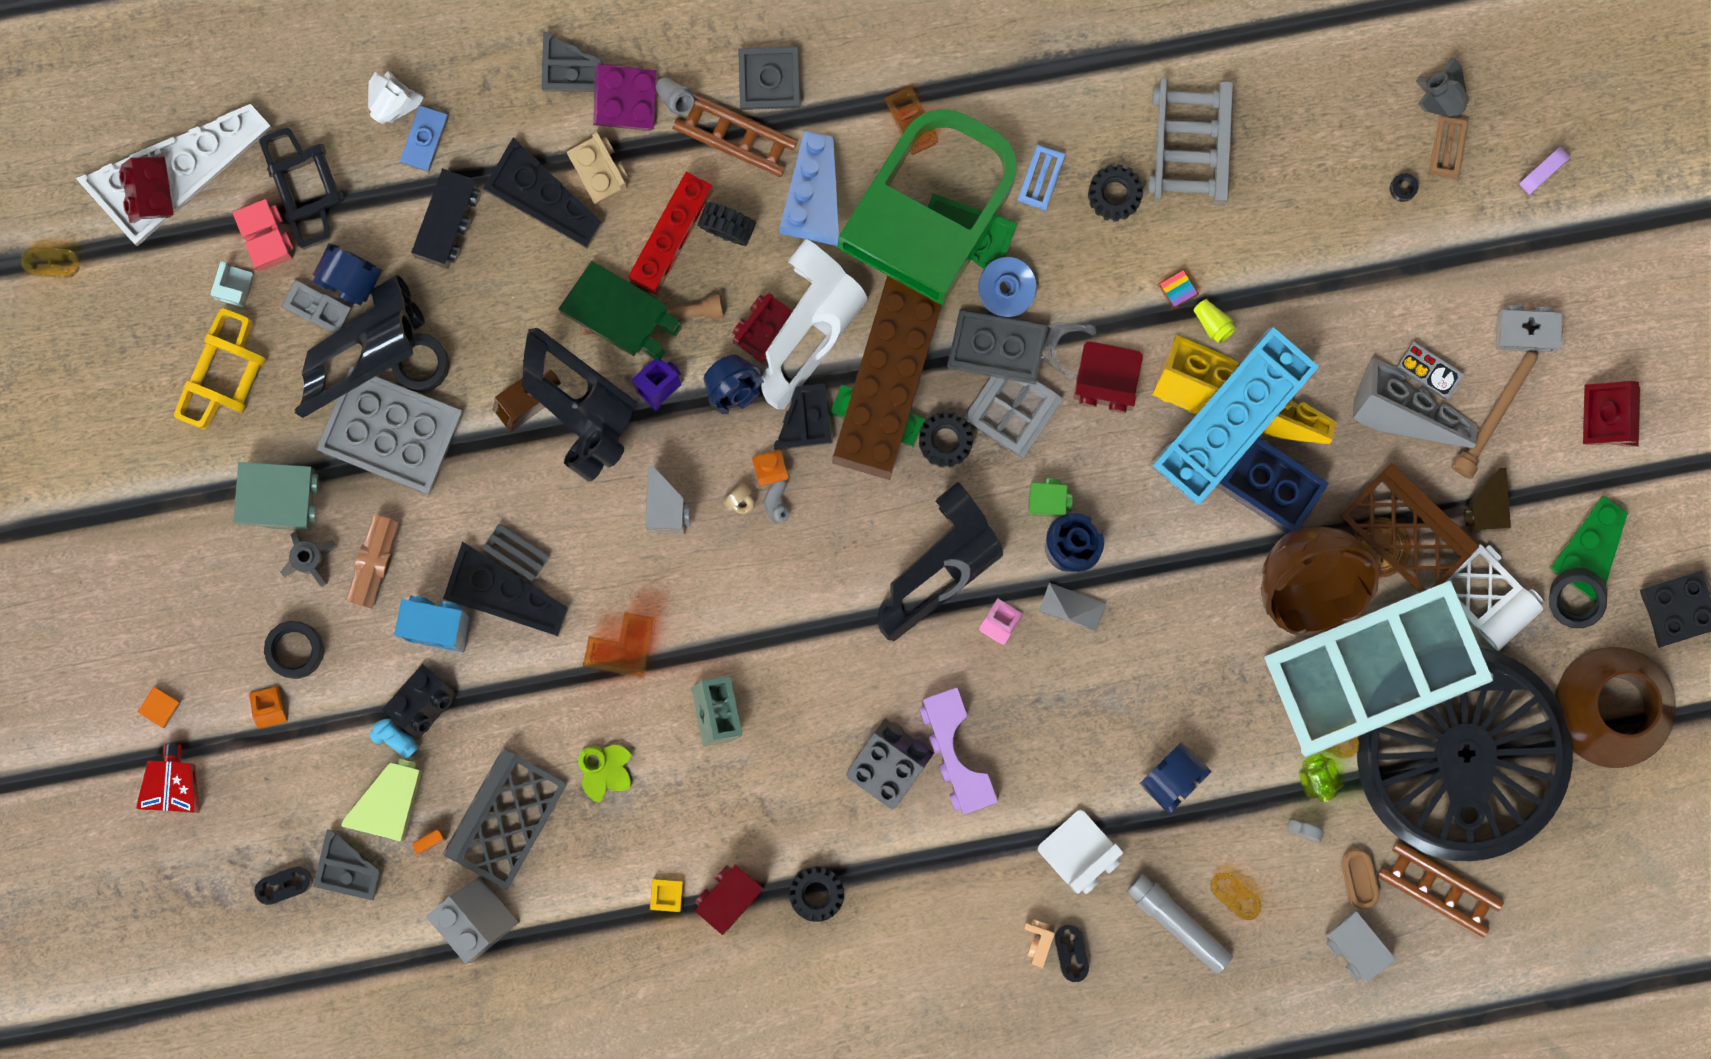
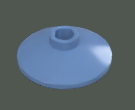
M1001 257L995 259L984 268L980 275L978 283L979 296L984 306L997 316L1014 317L1020 315L1030 307L1035 298V276L1030 267L1017 258ZM1002 282H1006L1008 285V290L1005 293L1000 290Z

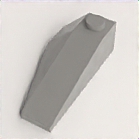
M1374 357L1372 358L1354 399L1353 419L1364 426H1369L1381 432L1468 448L1476 446L1477 425L1448 404L1440 406L1429 396L1431 392L1423 386L1418 390L1405 380L1407 375L1401 370Z

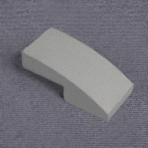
M297 280L294 281L281 306L332 333L340 330L351 309Z

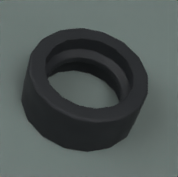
M416 333L415 346H427L435 352L438 360L436 371L428 379L415 380L407 376L403 370V364L400 362L391 367L392 372L398 382L411 391H431L441 385L448 375L450 366L448 353L440 341L431 335Z
M1572 568L1563 571L1554 579L1550 588L1549 607L1553 616L1561 624L1570 628L1584 629L1594 625L1603 617L1607 608V588L1604 581L1595 572L1585 568ZM1583 582L1590 585L1596 593L1594 608L1585 614H1573L1566 611L1560 602V594L1568 584Z
M287 621L280 623L269 632L265 640L264 655L267 664L275 673L285 678L300 679L309 676L319 667L323 659L324 646L320 635L314 628L303 622ZM291 632L305 635L312 647L309 660L304 665L296 668L283 665L276 654V647L280 638Z

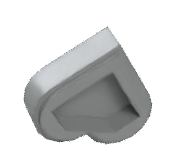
M1294 819L1289 821L1286 829L1291 834L1317 844L1321 842L1324 834L1322 828Z

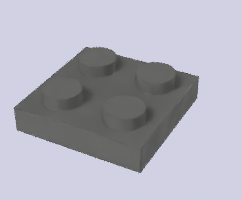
M798 47L738 49L740 110L800 108Z

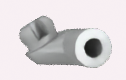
M784 481L772 483L763 500V505L769 518L776 523L787 521L790 515L789 510L781 499L787 483Z

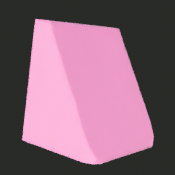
M997 598L979 630L1004 645L1023 613Z

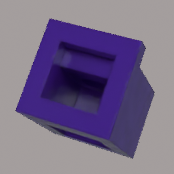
M654 359L632 378L636 393L655 411L660 408V404L682 386L679 378L681 373L672 362L665 363L662 359L659 362Z

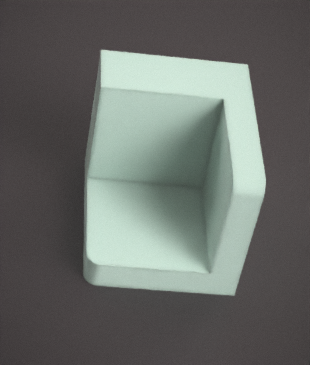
M221 261L210 295L215 300L244 308L253 273L232 267L228 263Z

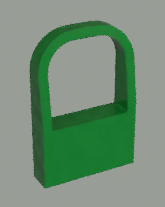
M940 109L920 115L906 128L838 237L837 248L943 306L1012 191L1017 163L1011 145L999 132L958 111ZM951 128L960 131L991 148L1002 163L1004 176L972 229L959 225L889 187L915 142L930 130Z

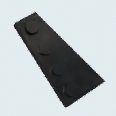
M514 137L512 138L483 190L588 249L602 222L580 200L571 194L558 179L549 173L536 158L526 151Z
M462 541L443 597L444 600L559 637L568 607Z

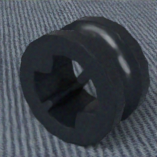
M1399 174L1390 183L1389 190L1391 196L1399 202L1411 200L1418 192V181L1411 174ZM1403 181L1409 182L1408 188L1411 189V193L1409 194L1408 191L1404 195L1399 193L1400 187L1397 186V182L1400 184Z

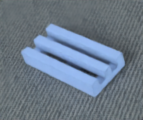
M1040 145L1036 146L1018 198L1019 203H1025L1030 207H1037L1046 212L1065 157L1064 153ZM1040 153L1046 154L1031 198L1026 197ZM1055 157L1057 161L1043 202L1038 201L1037 199L1051 158Z

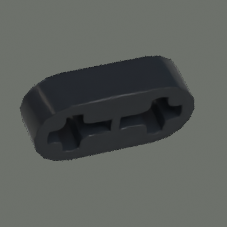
M292 867L265 877L256 884L254 890L255 897L262 904L272 905L298 896L310 889L312 875L305 868ZM295 872L299 876H305L306 880L302 882L301 889H298L297 885L286 887L285 882L294 879L293 873ZM266 883L270 886L280 884L282 889L273 893V899L270 900L268 896H262L261 891L265 890Z
M1061 926L1056 931L1054 938L1062 975L1071 982H1080L1086 978L1089 972L1082 934L1075 926ZM1065 930H1069L1071 934H1076L1077 940L1072 941L1074 950L1072 952H1068L1066 943L1060 942V937L1064 936ZM1070 955H1075L1077 964L1083 965V970L1079 971L1078 977H1074L1073 973H1067L1066 967L1071 966Z

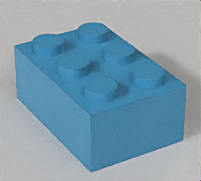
M410 595L409 600L401 599L394 636L405 642L464 653L471 617L464 612V608L458 606L459 604L440 601V606H436L428 598Z

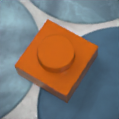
M781 449L752 457L759 487L788 479Z

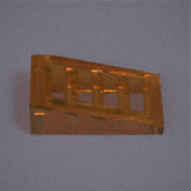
M912 86L884 98L901 135L913 120L925 113ZM911 100V104L904 106L898 110L895 107L901 103ZM916 110V114L902 120L901 117ZM930 130L919 137L910 150L911 155L938 143L935 130Z

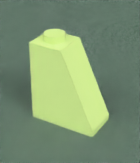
M402 759L398 760V764L389 763L344 818L342 827L404 842L423 772L415 769L417 763Z

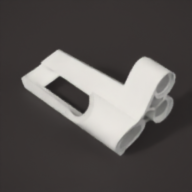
M807 239L798 247L788 263L795 267V273L805 278L811 285L766 351L768 367L762 374L764 383L761 384L767 403L776 409L786 408L791 401L795 387L803 386L867 302V295L862 287L851 276L846 274L834 259ZM813 325L825 334L826 337L793 380L788 383L782 374L781 365Z

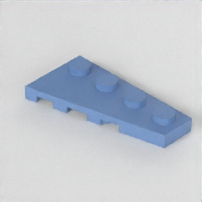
M804 131L780 224V234L838 246L839 229L833 137Z

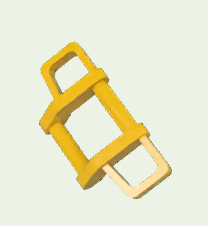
M224 308L219 310L208 334L205 336L203 342L206 344L190 380H186L183 392L174 412L176 419L206 430L220 405L241 414L243 413L246 406L244 401L260 366L263 367L266 358L245 349L253 326L252 320ZM227 318H233L242 322L236 344L218 338ZM216 349L249 361L232 399L201 386ZM192 394L210 400L205 413L199 421L185 416Z

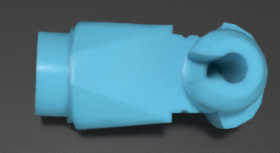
M383 719L373 724V730L370 731L371 740L376 744H381L385 741L387 745L406 760L420 748L415 743L416 741L412 735L404 730H400L392 723L393 719Z

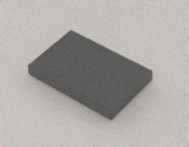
M960 309L947 367L952 370L1036 384L1048 325Z

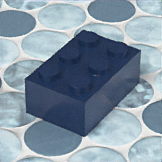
M1258 437L1223 477L1217 488L1287 534L1292 530L1300 529L1329 483Z

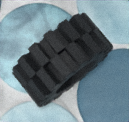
M1117 164L1116 167L1108 165L1105 169L1101 168L1093 176L1089 186L1088 199L1090 200L1091 209L1094 208L1095 214L1103 216V219L1107 221L1113 219V222H1117L1119 219L1125 220L1129 218L1131 214L1133 215L1136 212L1143 197L1142 182H1139L1137 173L1134 175L1131 168L1127 167L1125 169L1120 164ZM1118 182L1126 188L1127 197L1122 203L1112 204L1106 200L1104 188L1109 183Z
M706 202L697 224L699 228L741 246H747L756 225L755 221L751 220L750 217L744 216V214L736 212L734 209L711 202Z
M948 412L936 413L930 419L928 418L921 427L919 434V448L922 451L923 457L929 460V463L932 465H938L940 468H951L954 465L961 464L970 454L973 444L972 429L966 423L967 421L956 413L950 414ZM941 429H951L956 433L958 443L954 449L942 451L936 447L934 436Z
M811 867L801 871L794 878L790 886L789 898L793 909L800 917L808 921L821 922L830 919L840 910L844 900V888L838 876L832 871L823 867ZM820 882L829 891L828 900L822 906H812L805 899V890L811 883Z

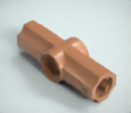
M374 514L365 544L361 545L355 561L354 570L356 572L347 597L348 602L373 608L381 580L385 578L391 563L392 553L390 552L399 528L398 521Z

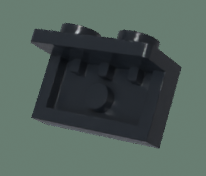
M422 664L382 710L414 738L419 739L430 729L442 712L451 705L457 693Z

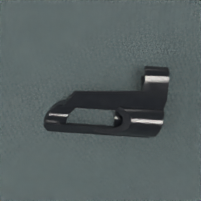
M395 275L374 287L371 292L374 302L373 308L307 351L302 371L304 381L303 396L300 405L295 408V414L305 418L413 355V348L415 347L414 330L423 326L425 319L419 307L411 300L410 290L402 277ZM359 343L362 346V350L351 375L324 391L327 378V361Z
M528 329L521 386L579 436L566 454L564 464L587 482L593 481L600 474L604 465L610 468L622 457L624 446L618 440L628 425L633 408L637 402L541 329ZM547 351L587 380L588 387L585 395L581 398L573 399L543 376Z
M956 482L942 493L935 501L940 506L938 508L939 511L951 523V529L890 583V596L879 607L878 626L887 640H897L1003 557V549L999 539L991 527H989L982 511L959 482ZM945 567L954 581L908 617H905L902 610V599Z

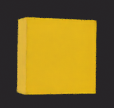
M652 879L650 910L681 912L683 881Z

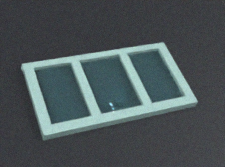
M1451 580L1264 657L1301 746V753L1305 758L1493 681V674L1488 670Z

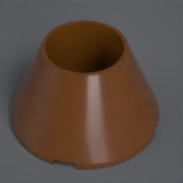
M1606 647L1584 654L1567 668L1556 688L1555 696L1563 709L1564 719L1572 738L1573 752L1582 759L1597 766L1623 768L1639 764L1658 752L1672 731L1676 713L1672 686L1665 673L1653 660L1632 649ZM1613 677L1632 683L1639 690L1643 698L1644 715L1642 721L1628 735L1620 734L1610 729L1602 720L1598 710L1600 691L1605 683Z

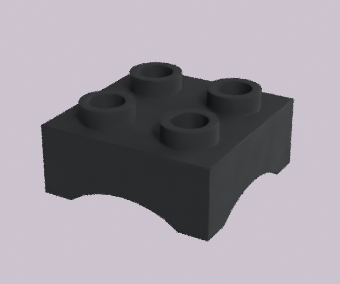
M1702 571L1640 590L1642 600L1653 626L1658 648L1711 632V596Z

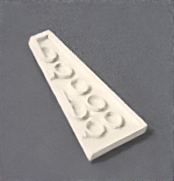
M249 104L218 117L213 122L201 127L197 126L188 130L189 132L169 138L136 152L124 160L108 164L89 175L85 174L76 179L129 239L138 246L169 218L141 219L136 223H129L128 215L125 214L123 208L125 198L124 186L119 181V170L124 162L130 158L165 156L173 212L175 214L272 127Z

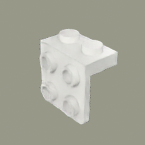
M1082 810L1075 812L1038 846V852L1075 894H1079L1081 891L1087 894L1099 883L1096 877L1104 870L1108 874L1111 873L1122 863L1119 859L1123 854L1121 849L1116 844H1113Z

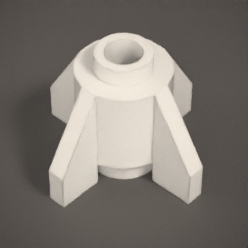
M389 71L384 76L375 72L369 80L368 108L371 111L370 116L381 124L386 122L394 123L396 119L418 108L424 99L423 95L411 89L409 90Z

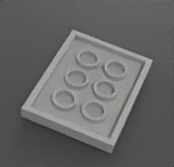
M350 367L346 378L353 372V367ZM374 377L337 398L316 450L430 495L463 411L379 377Z

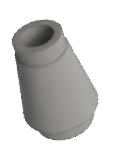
M667 77L661 78L657 82L656 91L671 113L685 114L691 110L694 105V97L689 88Z

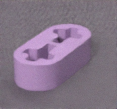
M1560 146L1521 181L1519 185L1530 195L1571 157Z

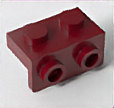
M165 156L130 158L124 162L119 170V181L124 186L125 198L123 208L125 214L128 215L129 223H136L141 219L170 218L173 216L174 212Z
M770 292L765 297L760 295L750 308L753 311L747 321L741 319L732 331L735 335L733 343L762 365L767 359L766 351L793 312L775 299L774 295Z

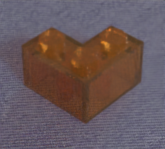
M624 612L619 642L589 636L583 666L588 669L645 679L656 619L654 617Z

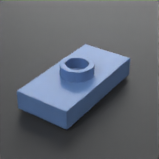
M419 105L400 158V163L426 172L430 171L448 120L447 114Z

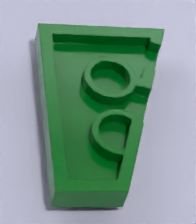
M932 193L928 208L967 229H972L982 213V210ZM997 216L971 260L984 269L993 260L1006 257L1017 223Z
M1604 495L1601 496L1549 570L1559 576L1563 571L1572 568H1585L1595 572L1604 581L1606 586L1628 513ZM1583 582L1570 583L1571 586L1596 603V593L1590 585Z

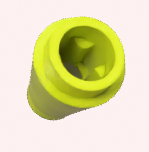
M1207 299L1200 302L1193 310L1211 341L1215 340L1218 344H1221L1237 329L1233 325L1234 320Z

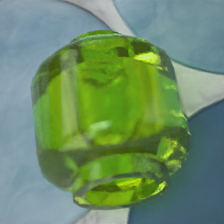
M1323 754L1314 755L1304 760L1298 772L1306 796L1312 799L1319 798L1320 802L1336 797V791L1343 784L1334 759L1325 757Z

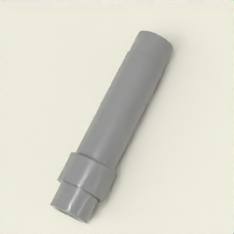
M1142 874L1128 888L1126 892L1137 901L1136 905L1146 915L1152 916L1216 974H1219L1232 960L1233 956L1169 897L1170 894L1157 882L1153 884Z

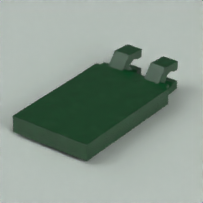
M592 260L558 308L559 312L633 357L636 353L642 351L658 362L665 354V350L662 344L650 338L655 328L659 327L674 337L682 329L680 321L666 313L668 311L666 304Z

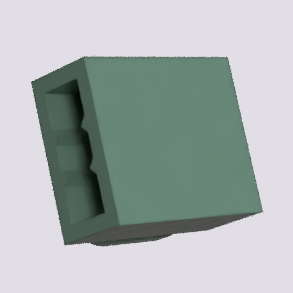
M238 462L233 522L242 526L311 530V523H315L317 518V505L312 504L313 493H318L319 475L315 474V469L308 466Z

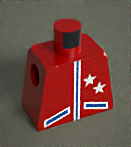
M164 744L163 760L147 762L136 809L200 812L196 766L192 763H181V744Z

